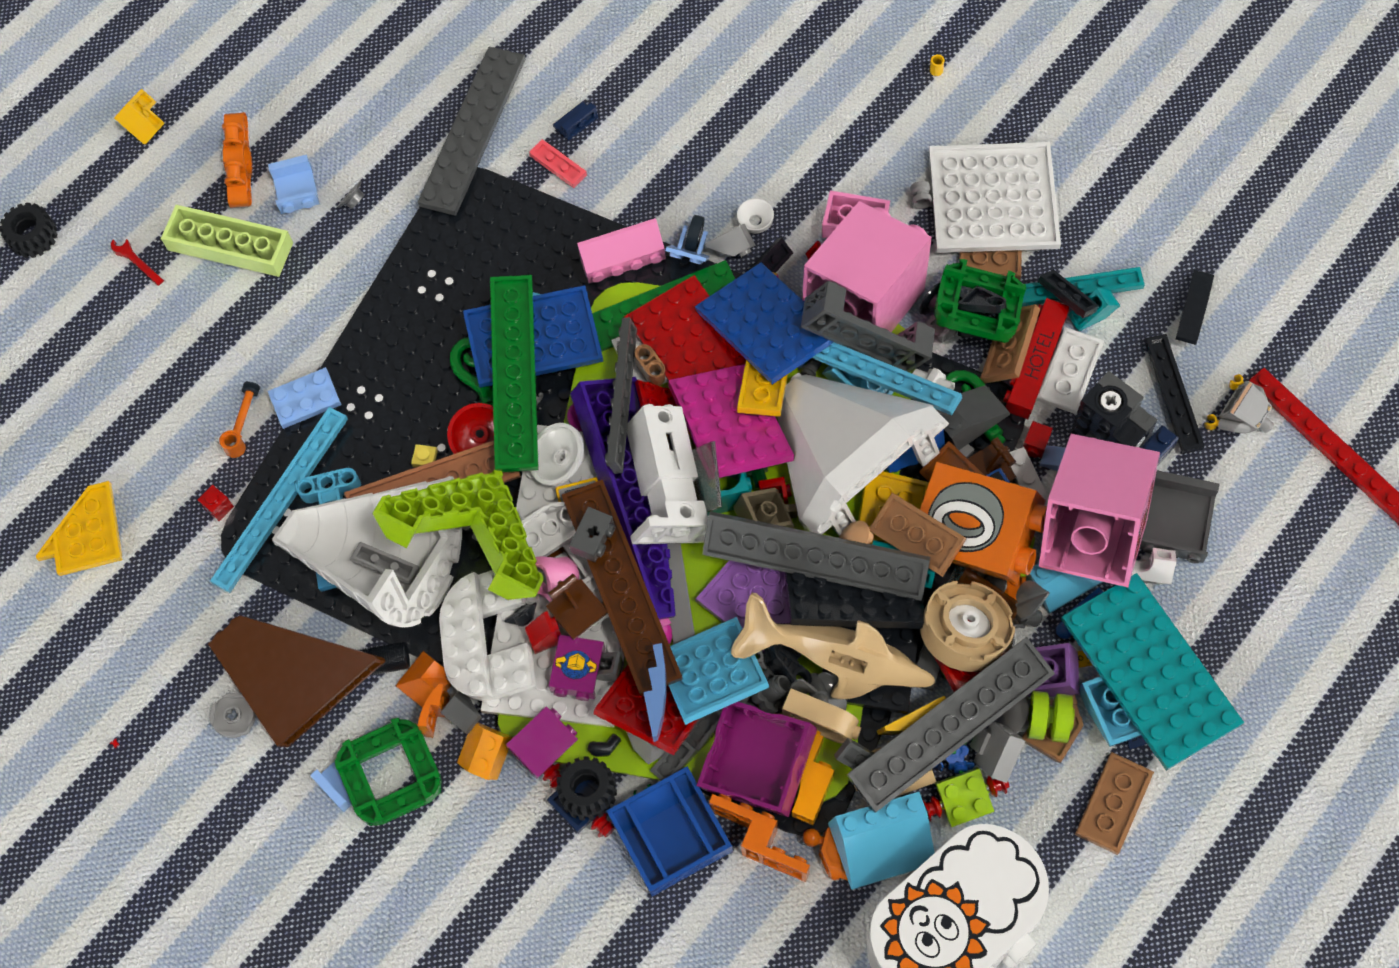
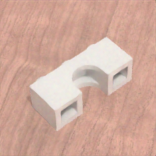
M1153 548L1152 554L1147 560L1135 562L1132 575L1138 573L1143 581H1150L1159 585L1172 584L1176 566L1175 551Z

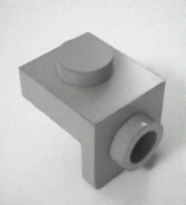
M934 315L925 323L927 326L935 329L934 335L942 343L946 339H952L957 333L955 330L938 326Z

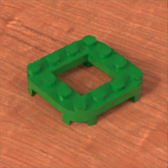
M960 259L959 263L947 264L940 281L934 308L936 324L940 327L1002 343L1009 342L1010 338L1015 335L1020 323L1026 284H1022L1015 277L1016 273L1008 270L1007 275L1004 276L967 266L968 260ZM961 286L972 289L976 286H981L1006 299V308L1001 310V313H998L997 319L959 310L957 308Z
M400 718L391 719L392 723L353 741L346 740L338 751L335 760L336 769L340 774L354 812L369 826L386 824L432 802L441 793L442 779L422 732L417 724L412 721ZM402 745L417 778V782L376 801L361 763Z

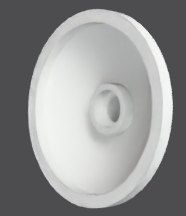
M555 423L539 433V470L531 471V474L538 482L548 486H555L566 482L574 475L581 464L584 454V443L579 431L569 424Z

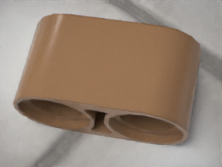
M639 345L635 349V364L647 382L658 386L662 385L665 382V366L649 345ZM641 356L649 357L648 359H640ZM655 371L660 372L659 375H652L651 373Z

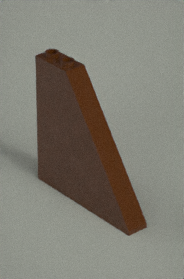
M245 616L233 618L224 630L216 633L213 637L214 639L208 643L275 744L279 747L287 748L386 662L380 656Z

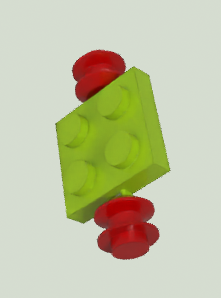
M976 767L935 782L941 801L931 796V802L926 803L923 800L929 822H931V817L934 815L941 818L942 810H944L950 827H955L994 812L988 793L998 797L999 791L1007 794V788L1010 786L1009 782L1005 783L992 779L989 775L985 784L980 768Z

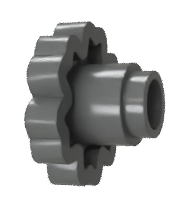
M767 669L763 673L769 688L751 695L752 701L755 704H759L760 710L771 714L780 713L789 694L791 683L786 676L774 675L770 669Z

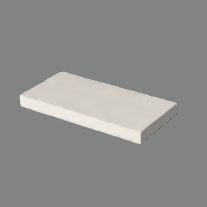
M1064 327L1036 400L1077 414L1104 340Z

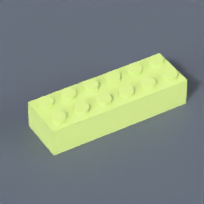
M175 205L161 237L168 251L277 277L280 276L293 245L287 230L180 205Z

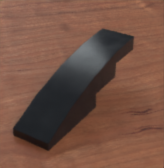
M1198 270L1193 271L1180 317L1176 340L1194 345L1197 344L1212 288L1213 274Z

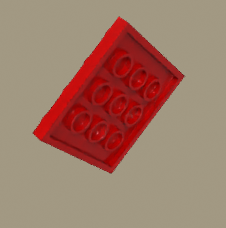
M628 665L597 704L593 713L672 755H675L699 720L697 719L685 725L668 685L666 686L667 696L664 721L660 737L654 742L644 695L640 696Z

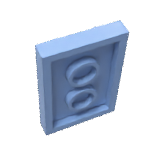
M326 367L268 391L283 429L326 412L328 407L333 409L342 405Z

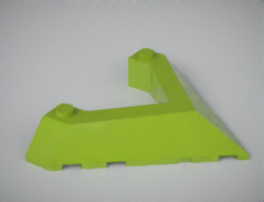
M493 470L489 474L478 473L463 479L457 478L428 485L426 489L418 490L415 488L403 491L400 495L392 497L391 495L382 496L372 513L386 538L405 548L408 547L413 536L417 533L471 526L495 574L488 590L507 600L536 597L544 580L542 573L538 572L535 565L537 560L532 547H529L527 544V535L517 509L512 503L513 499L507 485H504L502 480V471Z

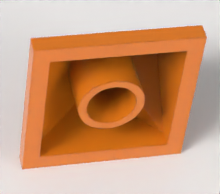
M423 651L395 686L423 708L427 698L438 684H444L446 690L451 687V683L446 676L444 667Z

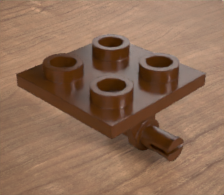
M998 437L991 441V445L968 458L985 476L1001 468L1010 482L1017 478L1010 469V466L1014 465L1016 460L1009 453L1010 449L1008 446H1004Z
M573 573L564 581L560 580L557 582L558 585L548 592L553 601L547 604L546 608L573 640L608 614L605 606L582 579L578 580Z

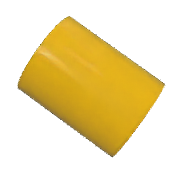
M936 54L931 58L930 73L933 76H940L943 73L945 59L942 55Z

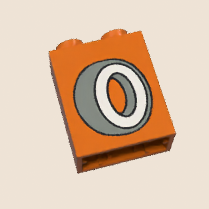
M936 462L920 510L967 539L952 561V564L1016 584L1021 574L1029 575L1036 560V550L1030 548L1035 531L1044 532L1047 506H1045L1046 500L1037 490Z

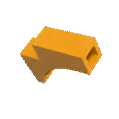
M818 730L801 777L798 797L792 810V817L814 825L834 778L835 771L826 762H815L824 742V736Z

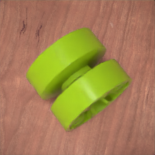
M1032 691L1027 738L1043 740L1047 728L1050 726L1051 741L1068 743L1070 732L1073 730L1075 716L1073 696L1057 693L1054 697L1053 705H1050L1048 692Z

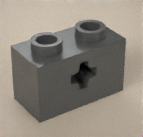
M588 507L569 545L571 553L592 562H596L598 556L602 557L606 549L605 542L608 537H612L616 526L614 525L613 517Z

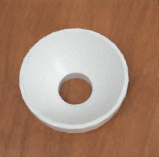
M758 198L749 199L738 208L739 225L745 224L749 233L764 232L773 223V208L765 200ZM757 217L762 222L759 225H752L750 220Z

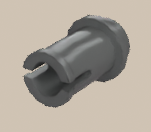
M811 358L806 366H802L800 374L816 377V372L823 362Z

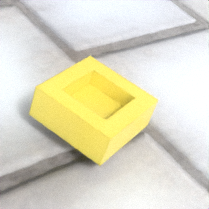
M416 444L411 462L412 466L419 467L435 461L437 448Z

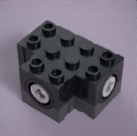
M1108 371L1081 400L1070 435L1075 434L1141 448L1150 438L1158 419L1140 407L1141 401L1144 398L1141 394Z

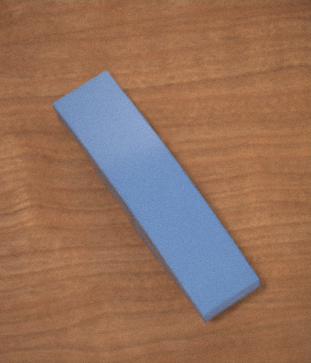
M662 643L653 645L657 667L648 668L652 691L643 692L654 742L660 737L667 696L666 668Z

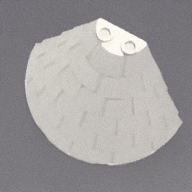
M448 476L431 482L424 481L375 494L368 493L292 510L272 538V541L276 546L281 547L293 557L298 558L311 570L317 572L347 596L352 597L385 623L395 627L415 626L421 623L422 617L431 616L450 588L454 577L449 574L452 564L459 561L462 527L417 533L413 536L408 547L405 548L386 538L372 513L382 496L391 495L392 497L400 495L403 491L415 488L418 490L426 489L428 485L453 480L454 477ZM362 542L418 565L419 573L414 581L408 585L398 581L394 570L385 569L381 574L350 561V558L358 544Z

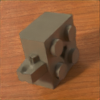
M776 488L743 493L733 507L737 517L794 528L792 518L798 516L796 504L785 505Z

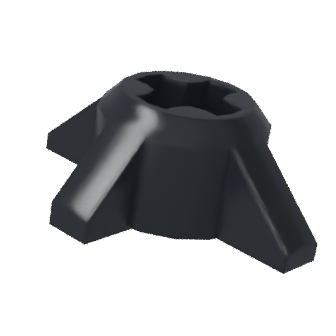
M535 602L529 606L526 603V605L521 606L512 615L505 618L504 621L521 627L529 624L534 619L537 603Z

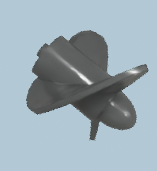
M830 672L811 673V684L803 679H798L790 686V689L792 688L804 694L809 693L811 697L846 711L847 699H835L830 695L838 682V677Z

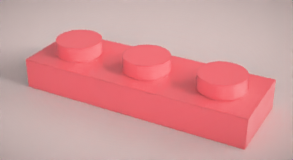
M543 139L529 151L531 158L572 188H575L587 176L586 170Z

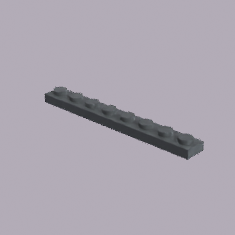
M630 317L622 318V324L619 328L618 361L615 363L616 380L613 381L614 398L611 399L612 416L609 417L610 434L607 436L608 453L605 454L606 464L612 469L614 474L623 473L637 338V328Z

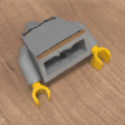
M1240 374L1235 375L1234 381L1230 380L1229 387L1235 390V392L1219 415L1221 419L1217 420L1214 414H1209L1207 420L1214 423L1205 422L1204 427L1207 430H1214L1218 426L1221 430L1243 434L1256 431L1259 428L1264 433L1269 432L1274 426V423L1267 418L1272 405L1268 402L1264 389L1250 381L1244 382L1243 376Z

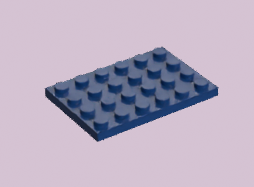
M759 263L695 306L697 313L772 385L833 343L831 340L801 328L804 301L762 263Z
M585 285L533 296L536 376L603 362ZM491 305L463 310L479 388L493 385Z

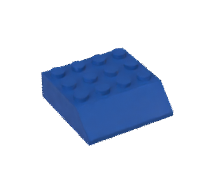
M688 766L606 810L651 896L660 893L733 852L730 841L701 789L697 786V782Z

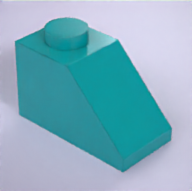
M1096 289L1088 296L1099 305L1097 312L1085 318L1080 317L1073 310L1068 314L1078 331H1082L1106 319L1120 307V304L1109 289Z

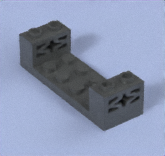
M827 281L805 298L801 328L907 372H911L932 358L935 329L923 322L917 321L896 335L885 328H880L867 320L860 319L849 312L843 311L846 288L839 286L835 282Z

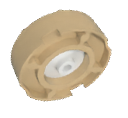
M953 581L939 587L930 597L924 610V625L920 629V633L927 649L940 662L960 671L977 672L985 669L1006 652L1014 637L1015 626H1013L1011 619L1012 610L1007 602L993 589L973 581L970 585L958 584V581Z

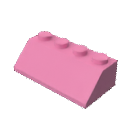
M656 218L577 243L581 264L588 283L600 282L604 278L619 276L623 272L632 269L638 270L645 265L656 264L666 259L665 248Z

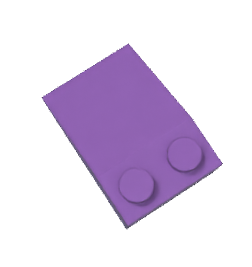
M1070 643L1035 647L1055 674L1034 691L1048 692L1049 697H1055L1057 693L1067 695L1080 694L1078 651Z

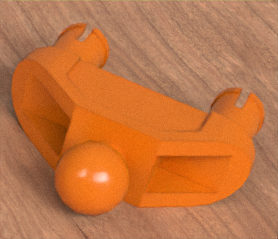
M830 828L826 829L823 836H820V833L815 829H807L803 834V842L809 847L821 845L818 855L830 879L839 880L841 878L848 881Z

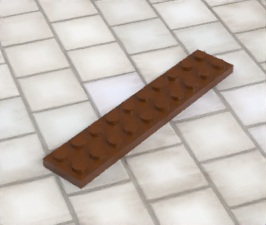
M603 479L562 494V499L575 532L588 507L613 517L614 525L616 526L612 537H608L605 542L606 549L603 556H598L596 562L586 560L640 696L644 695L643 692L652 691L648 668L657 667L653 645L662 643L666 668V686L683 680Z

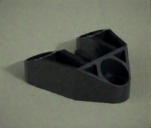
M781 644L772 645L764 649L766 664L774 675L786 676L791 684L797 680L796 675H799L811 684V673L797 661L801 657V653Z

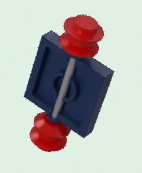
M552 764L543 773V781H551L550 788L558 786L556 781L557 777H561L559 771L560 764ZM587 780L577 786L574 794L580 797H587L595 793L598 786L592 780ZM557 790L547 799V802L578 834L591 821H593L591 830H599L598 837L603 835L608 837L615 829L612 821L607 820L608 813H603L604 816L600 818L598 815L594 816L595 820H589L588 817L585 818V821L580 820L578 815L576 818L572 817L570 812L567 813L564 809Z

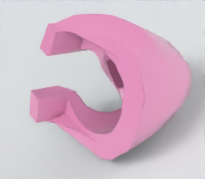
M535 557L537 569H542L547 580V585L542 582L538 594L549 602L552 599L548 592L558 585L557 582L560 580L564 581L572 573L579 580L577 565L569 557Z

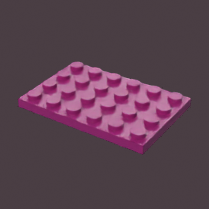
M745 364L672 379L668 382V387L677 406H682L686 426L711 480L794 461V453L775 416L737 413Z

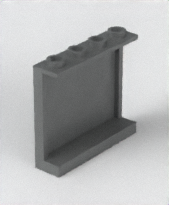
M1157 470L1148 520L1139 549H1143L1144 552L1152 554L1153 548L1173 550L1176 553V558L1187 559L1190 563H1203L1208 555L1206 550L1215 498L1220 484Z

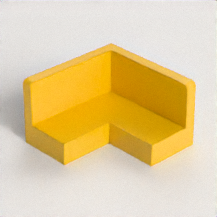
M142 88L114 117L115 120L143 144H146L165 124L150 110L156 101Z

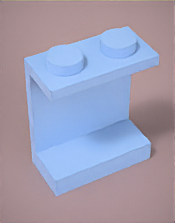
M307 154L268 164L278 199L275 200L281 214L292 213L295 210L311 208L320 204L312 166Z

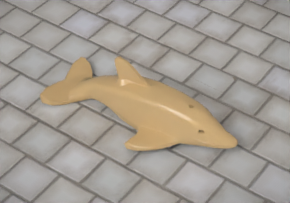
M753 592L746 604L744 627L734 641L731 650L734 658L744 659L772 645L781 644L792 648L815 664L838 676V682L830 694L835 699L860 697L884 685L920 688L929 687L935 683V679L930 673L921 669L895 647L886 644L882 635L870 624L857 621L856 631L834 626L776 624L771 618L763 598Z

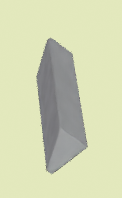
M362 542L358 544L350 558V561L381 574L385 569L394 570L398 581L408 585L414 581L419 573L418 565Z

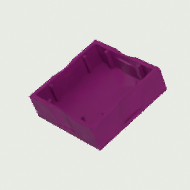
M741 702L724 707L716 727L713 745L706 756L697 786L704 791L717 795L722 794L730 797L732 800L789 817L817 728L809 722L782 714L767 713L757 707Z

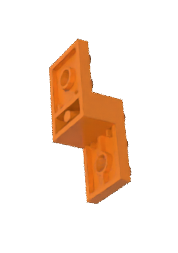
M712 794L709 805L715 815L748 828L741 845L742 856L801 881H807L810 874V865L806 864V859L796 855L793 858L787 856L784 850L775 846L772 849L770 848L777 833V821L774 820L775 817L763 811L761 814L752 811L753 807L748 804L740 803L738 805L731 802L732 799L728 796Z

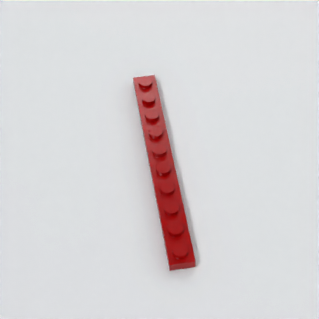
M1263 368L1249 380L1251 383L1262 387L1272 407L1399 525V492L1268 370Z

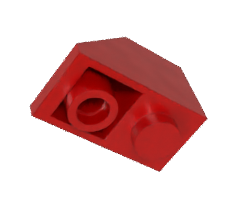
M548 611L543 612L525 627L535 654L558 645V637L561 633L555 617L550 618Z

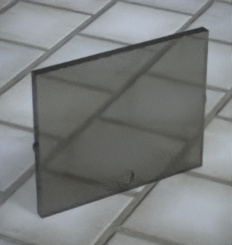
M715 441L692 450L698 477L693 482L697 501H704L707 513L722 507Z

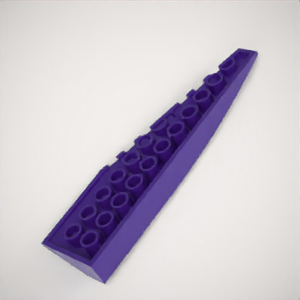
M632 377L628 422L641 408L635 386L636 377ZM616 378L580 381L570 395L598 481L603 479L659 620L673 618L676 616L674 591L671 588L672 570L669 568V559L671 557L668 545L632 544L630 538L637 528L651 516L648 496H641L628 435L626 436L623 473L614 474L605 461V454L608 453L607 436L610 434L609 417L612 416L611 399L614 398L613 381Z

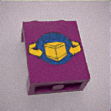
M560 635L549 682L550 691L558 697L571 695L576 696L575 698L581 701L595 699L594 689L602 653H605L606 649L604 642L578 637L573 640L570 636Z

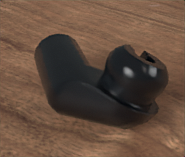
M613 733L606 742H590L587 750L595 757H607L611 755L622 740Z

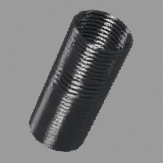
M404 641L360 649V651L383 657L386 660L371 676L410 668L408 648Z

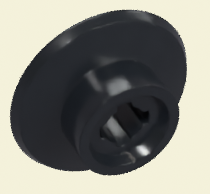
M940 283L934 285L924 297L919 309L921 315H926L930 311L934 313Z

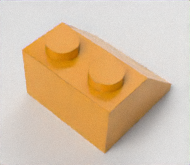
M478 722L467 735L457 764L466 771L481 778L497 780L509 750L506 744L513 737Z

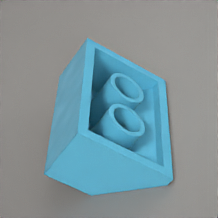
M1039 563L1033 566L1029 575H1026V581L1036 582L1050 593L1043 602V606L1049 614L1102 583V581L1041 568Z

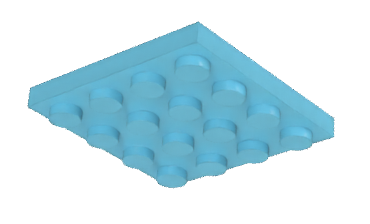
M737 617L670 646L683 680L670 684L669 688L685 725L769 688L767 679L755 654L744 659L734 658L731 654L733 643L742 630Z

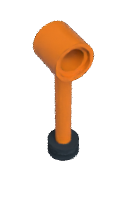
M244 382L242 392L245 395L234 428L224 432L219 439L221 447L227 456L231 458L242 456L246 450V445L240 434L252 398L258 396L260 386L254 382Z

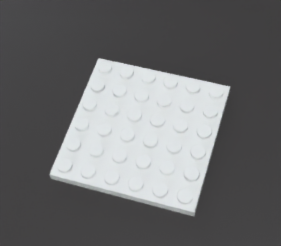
M1050 142L929 146L936 253L1060 249L1061 240Z

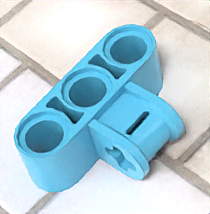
M343 468L302 478L296 484V491L305 503L319 501L320 505L343 499L344 492L360 487L361 481L352 468ZM353 478L350 483H345L347 479ZM328 483H333L329 488H324ZM312 488L310 492L304 493L306 489Z

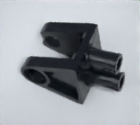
M976 286L965 297L959 296L957 309L989 317L983 313H1001V310L1006 308V299L981 286ZM958 331V336L960 337L983 338Z

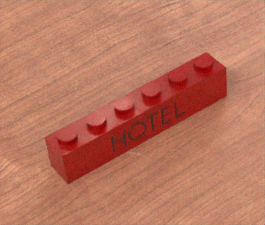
M1046 298L1044 305L1039 304L1038 306L1040 308L1039 318L1035 324L1019 378L1011 379L1010 385H1013L1011 391L1007 390L1003 402L1007 403L1005 408L1011 414L1025 419H1029L1069 311L1067 305Z

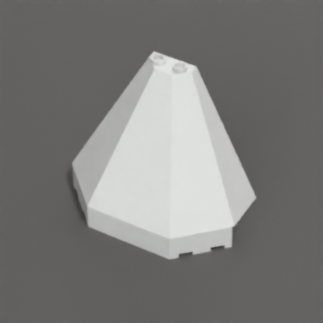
M795 374L786 385L781 417H777L779 425L794 453V461L787 462L799 521L805 531L823 534L831 527L840 536L849 524L856 521L846 503L911 446L917 461L924 467L940 453L934 437L947 427L949 423L931 404L807 374Z

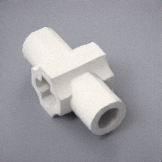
M915 369L912 373L951 390L955 388V383L946 380V375L939 369H929L928 372Z

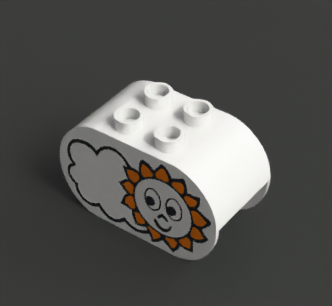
M978 824L959 831L877 906L872 917L867 939V957L870 967L995 968L1003 962L1008 968H1015L1037 945L1029 934L1040 921L1048 902L1049 882L1041 858L1026 840L1000 826Z

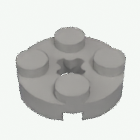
M225 694L222 696V699L215 702L211 707L209 714L211 725L217 733L226 738H237L247 735L255 722L256 714L242 694ZM233 710H236L235 712L238 716L231 721L227 716L232 714Z

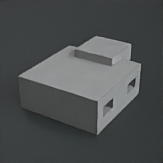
M994 721L989 725L988 729L984 728L973 737L970 747L977 752L973 762L991 778L1007 783L1025 744V740L1008 726Z

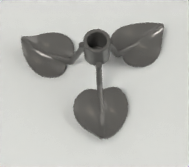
M985 575V580L1003 592L1006 590V580ZM1029 580L1023 582L1016 593L1017 616L1015 618L1019 624H1014L1015 628L1024 629L1026 625L1037 627L1042 621V612L1038 608L1050 593L1036 582ZM1014 637L1010 645L1008 646L1006 652L1015 645Z

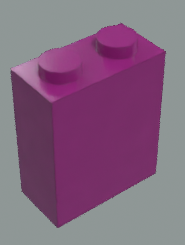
M546 706L506 744V747L536 779L578 740L575 737L577 732L569 724L565 726L560 721L562 717L553 707L549 709Z

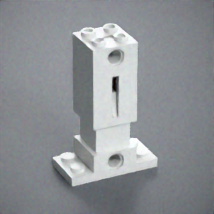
M670 404L664 406L644 405L628 422L627 435L641 496H648L651 516L630 536L632 544L704 543L708 516L704 501H697L693 482L698 477L682 406Z

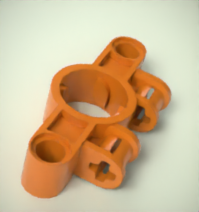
M245 112L224 114V123L222 124L225 140H223V163L226 172V179L224 181L227 185L228 204L230 208L249 207L252 204V156L249 147L247 115Z

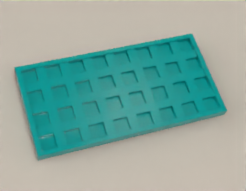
M1138 573L1131 576L1128 587L1115 585L1062 616V622L1166 771L1245 723Z

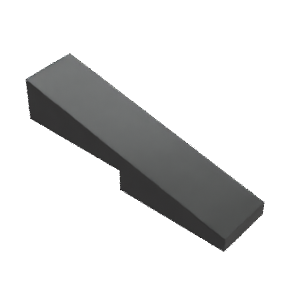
M720 709L700 718L675 755L665 752L650 771L660 780H663L685 768L716 733V727L722 710Z

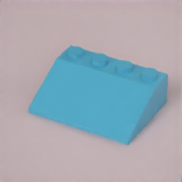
M1101 676L1081 684L1079 688L1080 696L1109 747L1141 736Z
M920 792L893 799L876 813L869 806L835 816L828 822L851 890L914 871L935 853L928 814Z

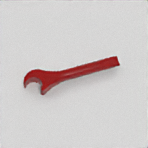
M114 239L112 240L111 248L117 256L125 257L132 261L158 286L164 282L157 273L134 253L127 239L121 246H116L117 243Z

